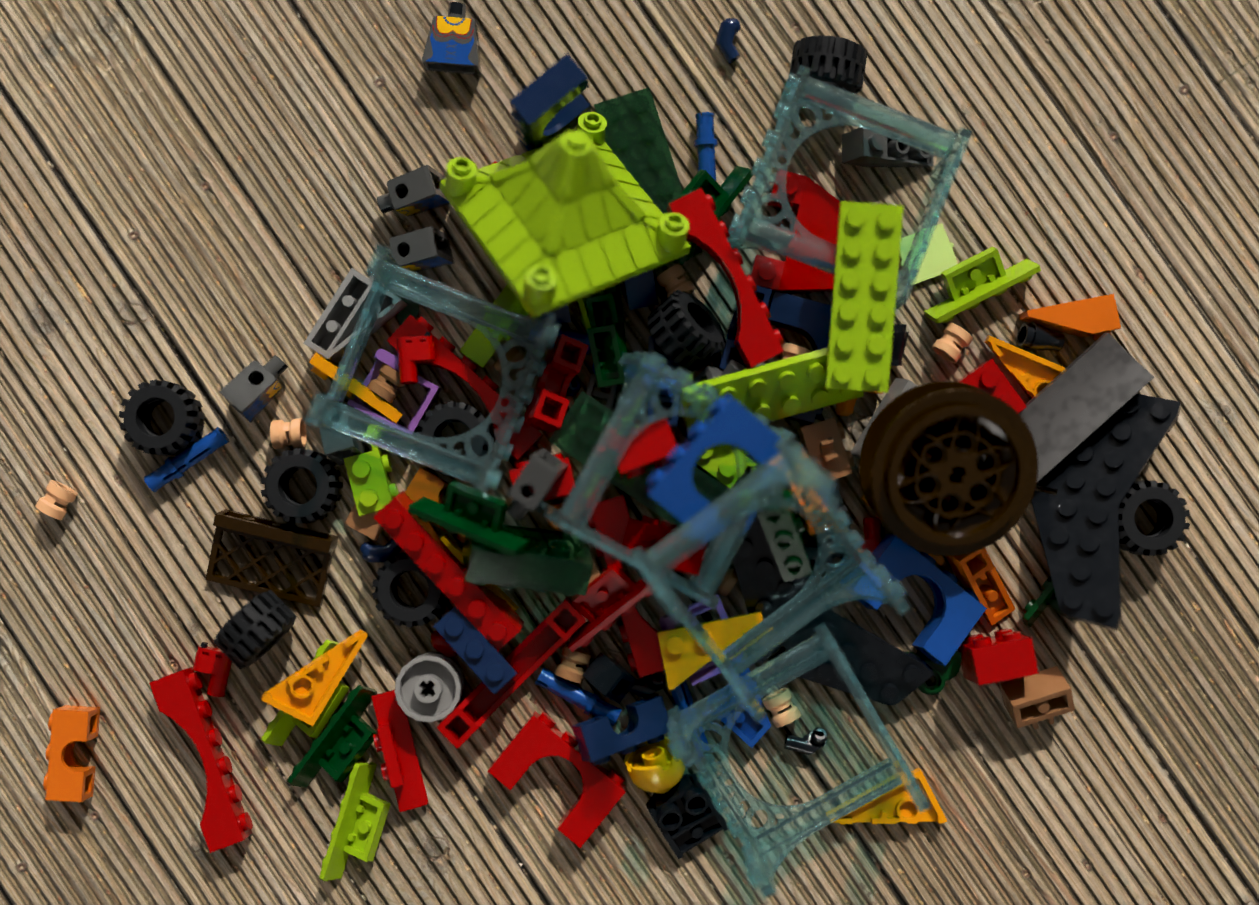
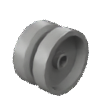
M433 651L420 654L402 667L396 678L395 695L398 705L406 715L417 721L434 722L443 719L459 705L465 694V675L462 667L452 657H447L440 652ZM430 681H432L435 684L433 690H430L427 687V684Z

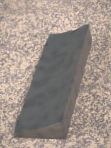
M1104 333L1033 397L1026 404L1027 408L1018 413L1027 424L1035 441L1038 453L1037 482L1154 378L1109 333ZM986 455L979 457L978 461L981 465L985 462Z

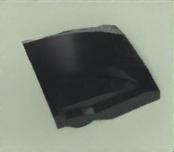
M697 773L683 775L681 780L668 792L662 794L653 793L646 803L650 815L678 859L684 857L683 854L721 830L726 831L729 829L726 820L710 797Z

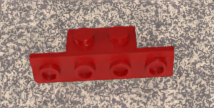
M614 563L574 595L570 603L588 621L571 636L568 649L573 652L580 646L582 648L586 647L600 630H608L615 623L618 616L622 613L625 615L630 613L644 596L646 598L652 596L659 588L658 583L661 570L656 567L635 584Z
M395 689L372 695L371 698L378 722V733L373 734L377 752L383 751L385 763L380 764L384 782L390 780L391 788H394L399 812L425 806L428 804V797L408 716L398 705Z

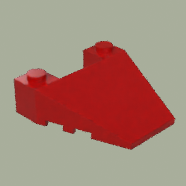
M778 169L773 180L767 205L796 212L784 261L756 254L750 275L757 286L771 289V295L774 291L786 294L832 292L840 201L809 177Z

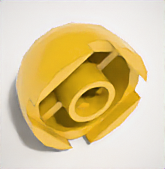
M664 736L665 739L652 744H648L645 741L647 746L625 754L624 762L632 782L639 789L662 794L668 792L681 780L686 765L685 754L682 744H677L675 738Z

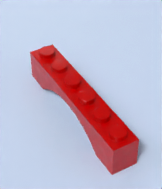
M699 188L669 203L667 212L681 214L688 220L689 231L686 240L693 242L706 251L719 264L728 278L737 307V332L734 345L746 368L750 369L784 352L782 346L785 343L777 328L773 330L768 320L771 318L766 304L764 302L759 303L754 293L757 291L756 284L751 275H745L741 267L744 264L742 256L736 247L732 249L727 239L730 237L725 223L723 221L718 222L713 212L716 210V206L709 193L705 195L702 188Z
M410 314L387 339V342L397 350V338L425 336V332H431L434 327L422 316L416 320ZM430 333L432 342L435 343L436 361L417 364L443 368L469 383L479 394L489 411L496 441L518 461H521L544 436L539 432L540 429L524 423V417L517 412L521 406L509 395L503 399L495 391L499 386L487 375L481 379L474 373L477 366L465 355L459 359L452 353L456 347L444 336L438 340Z
M402 491L373 518L488 642L499 651L520 632L525 622L505 600L484 586L458 561L439 538L429 522L422 521L418 516L408 512L409 505L414 502Z
M624 495L590 504L591 511L585 512L590 529L596 528L599 539L594 540L598 557L604 556L607 568H603V572L614 563L623 571V553H620L630 516ZM636 607L626 615L622 613L621 616L624 624L619 626L623 643L629 642L632 653L627 654L631 671L637 670L640 678L665 670L658 631L640 615Z
M568 597L505 658L518 672L497 694H493L482 681L436 727L457 749L537 668L587 621L570 603L571 600Z
M193 667L152 681L149 684L159 711L173 719L186 731L202 758L206 773L207 797L200 827L209 852L212 853L244 841L252 834L253 824L249 813L244 812L241 803L243 798L241 789L238 784H234L231 775V761L228 756H224L221 748V733L217 728H214L212 723L211 705L207 700H204L202 695V680L199 674L192 670Z

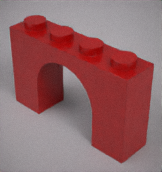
M535 711L491 764L487 772L511 791L528 768L541 758L558 756L572 762L581 774L583 790L579 798L559 821L557 830L581 848L626 793V785L623 784L625 779L614 769L608 771L602 765H594L593 762L583 761L576 738L568 731L562 733L554 727L556 722L545 712H542L540 715Z

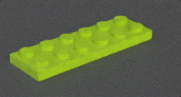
M840 202L825 388L888 393L904 205Z
M828 347L678 388L688 432L698 420L703 421L710 413L708 409L713 401L719 396L724 397L726 393H729L763 423L863 397L864 391L825 388Z

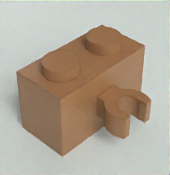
M835 417L797 429L801 444L823 483L853 474L851 468L855 467L854 459L850 450H845L842 439L846 438L841 422L836 423Z
M1057 666L1039 671V674L1020 677L1000 684L1004 706L1017 728L1032 724L1036 730L1039 729L1038 722L1047 719L1048 723L1052 725L1054 724L1055 716L1075 710L1072 689Z

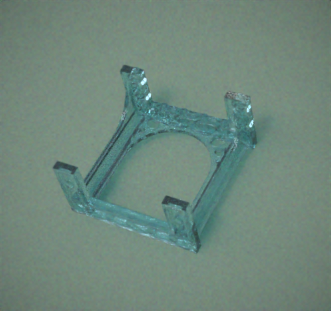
M799 65L796 74H789L773 115V119L778 120L774 131L768 129L762 147L767 148L763 159L757 157L751 172V175L756 176L752 187L746 185L740 200V203L745 204L741 215L735 213L728 230L730 237L727 239L732 249L736 247L739 252L742 249L769 251L790 257L834 275L836 245L824 241L806 230L794 216L787 199V169L792 156L799 146L821 130L845 125L861 127L935 155L937 160L930 178L935 179L936 182L902 270L898 269L896 311L908 300L972 131L960 127L956 133L812 78L809 76L811 69ZM801 108H809L814 113L816 119L814 126L807 127L802 124L799 119V110ZM821 108L826 110L824 114L830 113L833 114V117L830 120H824ZM791 121L793 122L794 126L800 131V135L797 139H792L789 136V134H793V126L790 123ZM782 143L784 144V146H785V148H786L787 150H785V149H780ZM785 157L786 163L780 164L778 158ZM773 167L776 170H778L777 172L771 173ZM770 183L778 185L777 193L762 196L763 193L771 189L772 185H769ZM769 201H777L782 205V210L776 216L766 217L761 213V207ZM784 218L790 222L789 229L783 224L780 227L774 225L781 222Z
M377 243L366 270V275L373 284L327 396L316 393L305 422L329 432L333 429L471 483L475 485L474 489L489 494L491 488L497 490L503 473L498 471L502 460L508 462L514 445L509 443L513 432L519 434L525 417L520 414L524 404L530 406L536 389L532 388L536 376L541 378L548 362L543 360L547 348L553 349L558 337L560 325L556 324L557 315L547 312L541 318H532L517 314L400 267L390 248ZM388 292L472 325L484 334L493 345L502 368L501 391L491 413L474 429L453 437H429L342 404ZM499 334L504 336L505 339H507V336L514 338L507 341L504 345L498 343ZM515 346L524 347L527 350V355L523 360L516 363L507 361L505 355L510 348ZM525 367L524 370L516 374V378H518L516 381L510 380L509 373L512 369ZM516 389L514 396L508 393L509 391ZM504 398L510 402L507 407L501 405V400ZM500 412L507 413L504 420L502 419ZM491 423H495L498 426V430L494 429L495 443L493 438L487 433V428ZM475 435L483 436L488 443V453L485 456H478L472 450L471 440ZM456 443H464L467 456L460 454L462 450L453 449ZM440 444H447V448L441 447Z
M635 350L634 353H623L618 363L626 368V380L614 413L561 510L543 501L537 512L556 526L715 610L720 598L714 594L757 516L744 482V476L767 468L751 455H744L741 452V447L729 444L737 465L736 492L725 514L727 519L717 529L704 553L698 576L693 575L690 580L587 527L586 523L621 458L639 432L648 425L671 416H690L704 420L710 413L708 411L710 405L719 397L717 396L720 392L718 389L704 382L700 386L691 381L693 378L692 374L679 367L675 371L665 365L667 360L654 352L647 353L642 351L640 353ZM664 387L670 389L674 398L673 406L669 410L663 409L658 400L659 392ZM681 393L686 402L691 400L690 408L685 409L681 406ZM649 399L652 408L655 410L651 416L644 414L650 408V406H647ZM754 412L753 415L789 445V448L772 466L778 477L789 455L798 456L803 445L794 440L796 437L794 433L782 427L778 429L769 425L771 420ZM758 462L756 466L751 465L750 473L745 470L746 463Z
M785 437L774 444L779 452L776 456L645 553L638 546L629 553L660 603L677 624L679 622L684 624L719 668L742 705L757 723L765 718L767 714L740 674L821 613L845 602L866 599L880 601L893 607L900 616L910 609V606L904 599V596L908 594L897 579H894L892 582L890 581L892 576L882 563L876 566L878 561L868 549L863 550L861 547L865 544L862 537L855 529L850 531L848 525L852 522L841 508L838 510L835 508V505L841 501L833 491L837 488L834 480L826 471H822L812 457H808L798 443L792 446ZM796 486L794 494L789 499L784 500L782 498L784 487ZM773 489V497L765 499V496L772 494L771 490ZM802 496L807 501L804 505L799 504ZM766 508H785L800 513L810 521L818 539V558L810 579L795 597L722 651L663 575L746 514ZM822 517L821 521L816 523V520ZM831 538L835 544L827 545V540ZM834 552L844 553V558L836 564L826 562L830 554ZM824 571H827L825 576L821 579V574Z
M824 622L814 628L817 634L684 710L681 711L677 705L667 711L669 721L666 723L669 730L667 736L670 740L668 746L672 755L677 761L682 759L686 767L693 764L696 765L699 770L696 776L704 789L709 787L714 795L711 801L719 814L724 812L729 820L726 822V826L734 839L739 837L744 845L741 847V851L745 857L743 861L748 870L746 875L754 890L760 889L765 899L777 893L773 881L774 875L784 858L798 844L823 827L895 787L904 784L920 813L931 807ZM831 659L889 758L823 795L802 804L789 806L775 805L754 797L739 784L728 760V741L736 720L748 706L758 699ZM723 717L727 719V723L723 727L718 723L712 722L716 719L719 722ZM711 730L719 733L722 739L718 744L711 745L704 743L700 739V735L704 731ZM718 752L721 755V759L718 762H714V756L709 753ZM732 779L733 783L726 785L725 780ZM742 801H747L750 804L745 816L743 815V804L739 805ZM758 810L766 811L768 817L764 826L760 828L753 827L751 824L753 814ZM780 813L785 816L783 819H777L778 823L774 825V815Z

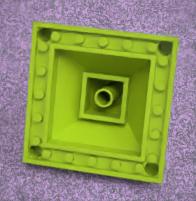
M586 112L580 115L575 131H568L541 148H535L521 155L504 159L499 163H493L477 169L476 164L468 158H454L447 164L446 178L440 180L439 189L532 318L688 255L691 245L686 240L689 231L688 220L678 213L663 214L654 205L652 199L639 186V183L626 170L623 163L604 141L607 121L597 112Z

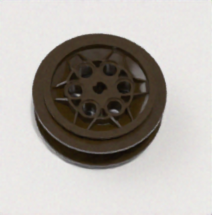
M954 381L930 382L903 392L889 402L873 420L860 451V484L872 512L904 543L929 554L941 556L963 555L990 546L1006 535L1021 519L1031 502L1036 488L1038 453L1027 424L1004 401L969 384ZM963 435L964 441L962 445L955 448L956 439ZM935 447L934 455L926 459L925 454L927 450ZM986 455L985 462L977 466L979 457ZM929 477L928 484L919 489V482L923 478ZM979 484L977 493L970 496L972 487ZM947 496H951L950 502L946 506L941 507L942 500Z

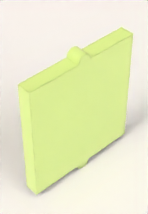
M943 223L901 238L900 266L904 267L911 286L940 276L941 272L958 264L952 249L954 244L949 241Z

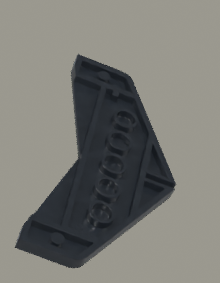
M1135 394L1037 482V489L1057 493L1053 495L1034 491L1031 501L1058 605L1062 614L1067 618L1118 631L1122 618L1118 511L1121 502L1160 442L1178 420L1181 402Z
M757 512L732 534L729 549L748 614L762 612L763 621L752 628L762 663L781 646L784 647L767 661L766 667L885 705L898 704L934 675L933 669L923 659L911 652L905 653L835 613L824 602L810 575L784 582Z

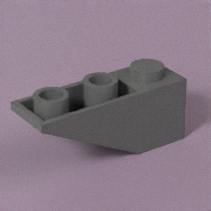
M862 126L842 134V164L862 167L931 168L934 167V138Z

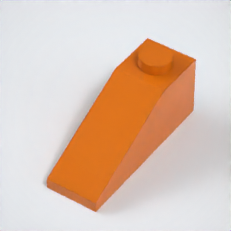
M1114 294L1027 310L1019 314L1020 321L1034 322L1043 327L1082 338L1093 336L1094 341L1098 340L1104 333H1109L1112 336L1111 332L1121 329Z
M985 548L968 554L945 556L964 588L973 591L978 601L987 608L983 616L991 626L1015 610Z

